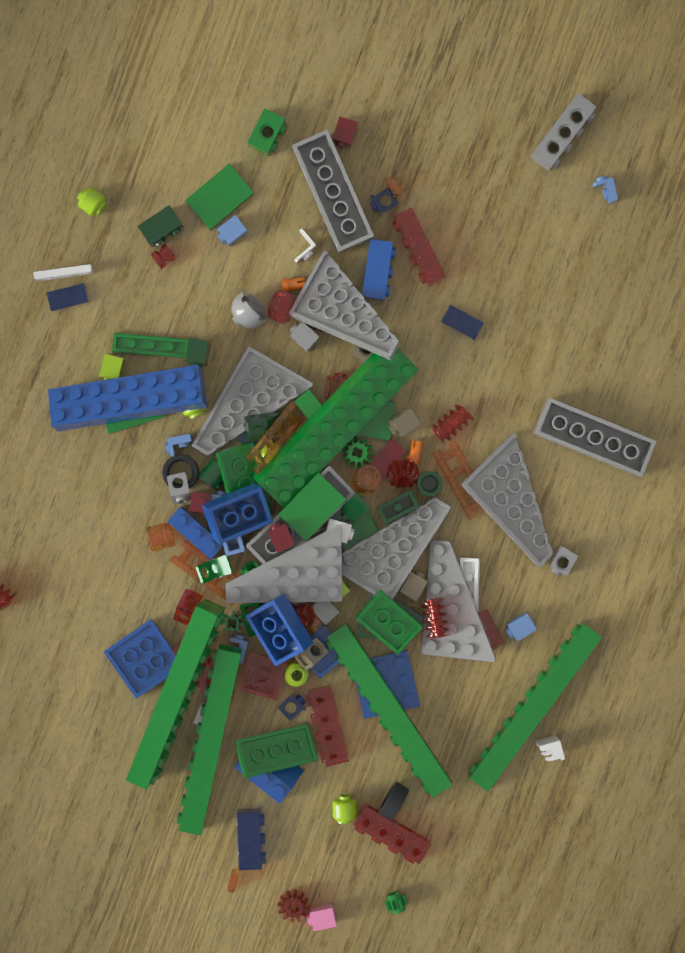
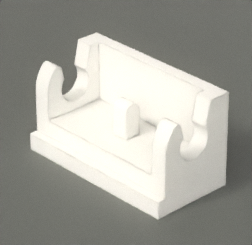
M556 735L535 740L540 751H543L541 754L547 756L545 758L546 761L565 760L561 742Z

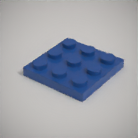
M152 618L104 651L136 699L167 678L176 657L175 651Z
M408 650L401 651L399 655L390 653L372 657L371 660L403 708L406 710L420 707ZM358 691L364 719L379 716L378 714H373L368 706L371 703L367 697L364 699Z

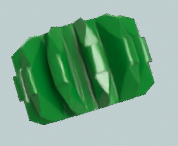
M357 436V443H354L352 438L350 440L352 445L350 446L348 443L345 445V447L349 448L348 450H341V453H348V456L342 458L343 461L350 458L351 460L347 466H351L354 461L355 469H358V462L364 468V459L369 463L371 462L366 456L374 455L373 452H367V449H371L373 446H364L368 441L367 439H364L361 444L360 436ZM357 447L358 449H362V457H353V448Z

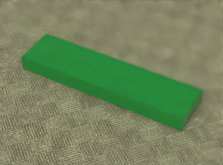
M114 333L112 352L186 358L189 339Z

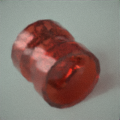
M166 243L161 246L160 252L153 251L150 254L161 270L166 267V262H173L177 259Z

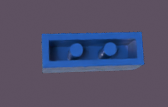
M370 239L362 296L365 299L384 301L385 297H389L390 286L387 285L388 278H392L393 273L390 260L395 259L396 248L392 247L393 242Z
M182 506L167 521L210 559L223 547V543H217L213 539L211 531Z

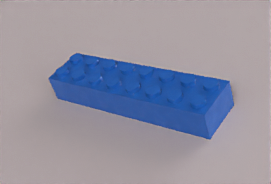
M199 365L48 389L51 427L58 432L207 408L204 372Z

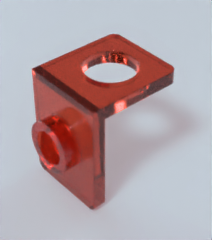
M335 373L334 376H327L325 398H328L330 380L346 381L348 379L346 374Z
M185 589L173 619L188 626L195 607L201 602L203 596ZM179 614L187 616L188 620L182 619Z

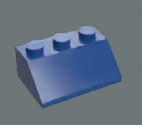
M238 761L235 769L242 773L240 762ZM300 766L248 779L280 804L304 770Z

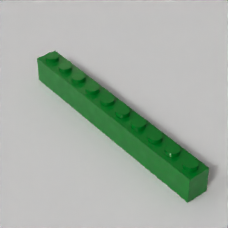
M345 622L327 634V645L332 651L335 649L339 655L337 660L342 667H347L349 678L353 683L357 682L360 687L358 691L364 699L367 697L371 703L368 706L373 714H378L381 718L379 723L385 731L388 729L392 735L390 739L395 747L399 746L402 750L400 754L406 763L409 761L412 765L411 771L416 778L420 777L422 780V788L426 794L430 793L434 798L453 785L452 780L348 623Z
M581 622L580 625L576 624L573 627L569 640L565 639L559 647L561 649L557 656L554 654L548 662L549 667L546 671L542 670L539 673L535 686L531 685L525 693L526 698L523 702L519 701L514 708L515 713L512 717L508 716L505 719L501 732L497 731L491 739L492 744L489 748L485 747L480 753L481 759L478 763L474 762L469 768V778L487 792H489L603 638Z
M219 644L218 650L214 649L212 661H215L214 668L210 667L208 679L211 680L210 686H206L204 693L207 702L206 705L202 704L200 716H203L202 723L198 722L196 734H199L198 741L194 740L192 752H195L194 759L190 758L188 770L192 771L190 777H186L184 788H188L187 794L182 795L180 804L184 808L183 812H179L176 822L180 824L179 831L200 836L202 834L241 657V648Z

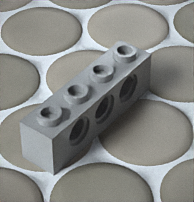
M578 93L530 158L547 171L551 167L555 169L561 161L559 156L562 152L566 154L573 144L570 142L574 136L578 139L584 131V128H582L586 121L590 123L596 115L593 112L596 106ZM578 114L581 122H574L571 116ZM560 130H567L569 137L563 138L560 135ZM555 145L558 148V152L551 153L548 150V146Z

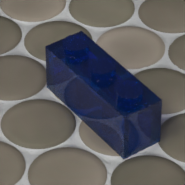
M261 808L237 810L239 870H262L263 864H266V852H262V845L265 844V833L261 832V825H265V816L261 814Z

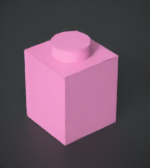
M332 903L310 908V914L307 915L309 926H313L314 931L336 927Z

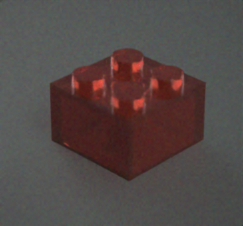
M250 651L240 691L277 700L287 660L274 666L268 655Z

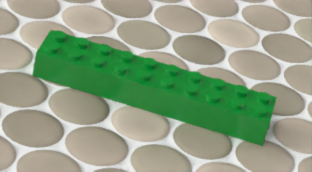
M399 348L396 350L392 360L373 353L253 476L254 480L285 508L419 369Z
M205 598L195 607L126 781L147 790L150 785L155 784L157 779L159 780L163 772L161 767L163 763H166L170 755L168 750L176 740L177 735L175 733L183 723L184 718L182 716L190 706L191 701L188 699L197 689L198 684L195 682L202 676L205 666L202 665L205 660H208L212 652L210 647L213 642L215 643L219 635L217 629L226 618V614H224L226 607Z

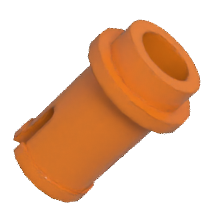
M285 277L284 280H281L282 291L288 293L289 290L302 289L305 285V278L287 279Z
M412 440L409 456L406 457L408 463L418 465L421 462L420 456L424 442Z

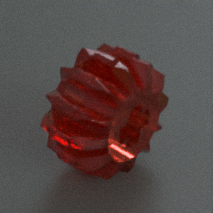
M285 290L275 292L267 309L268 317L277 323L285 324L289 322L291 318L289 311L295 303L296 297Z
M400 458L399 461L393 460L392 464H388L386 477L391 486H396L397 489L403 487L405 490L407 486L412 488L413 484H416L418 481L419 469L415 462H410L409 458L406 460Z
M294 889L293 894L287 890V896H280L282 901H279L277 906L281 907L278 913L284 914V920L290 917L291 923L294 922V918L300 922L301 916L307 917L306 911L310 910V906L307 904L309 898H303L304 892L297 895V889ZM293 902L296 903V909H291Z

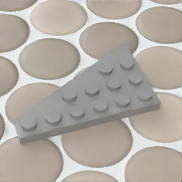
M323 251L289 311L290 317L392 360L400 345L398 339L391 333L386 324L383 323L378 314L367 303L328 252Z
M248 346L191 446L206 455H210L245 432L244 416L275 412L311 388L313 383Z
M512 433L460 485L530 560L540 568L553 555V551L542 523L541 512L530 484L529 473L523 461V454L520 451L516 438L517 435Z
M435 497L406 516L391 523L386 528L381 529L368 539L366 538L356 544L353 548L346 550L342 553V575L373 595L381 589L394 600L452 508Z
M341 525L333 527L226 583V603H267L285 593L289 602L342 601Z
M431 540L422 654L496 662L497 658L494 655L490 645L491 642L485 632L486 629L476 609L475 601L471 596L466 578L460 568L452 542Z

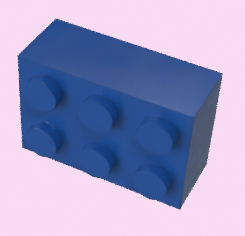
M255 483L202 504L213 539L219 544L273 523L262 488Z
M285 593L259 606L245 616L274 666L296 656L314 644Z

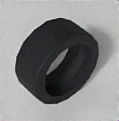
M182 454L169 458L163 465L162 470L163 480L167 486V476L170 475V468L179 461L190 465L192 476L188 481L189 489L194 486L199 478V468L195 460ZM174 481L172 483L174 488H181L183 484H178Z
M395 782L383 800L378 813L392 821L402 807L409 789Z

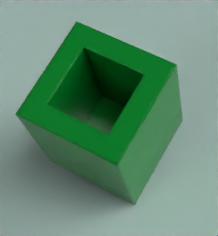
M307 390L294 401L308 419L322 406L310 390Z

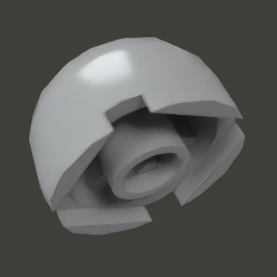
M243 290L233 300L231 310L234 317L232 319L238 326L242 325L245 328L254 329L264 324L269 319V315L265 316L263 313L265 307L253 294L246 295L247 291Z

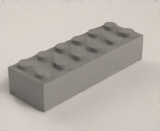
M328 129L293 144L292 149L338 254L368 242L370 239H374L373 232Z
M552 398L546 399L532 433L638 477H643L657 442Z
M330 466L321 475L346 500L326 521L356 494ZM279 515L273 519V523L266 525L246 545L262 564L306 542L286 523L295 545L277 553L268 531L271 530L270 526L281 522V524L286 523Z

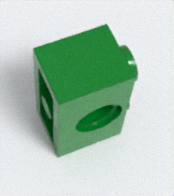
M264 108L247 142L248 146L269 156L270 152L274 153L278 146V142H276L278 136H282L287 128L285 118ZM266 129H271L274 132L269 138L263 135Z

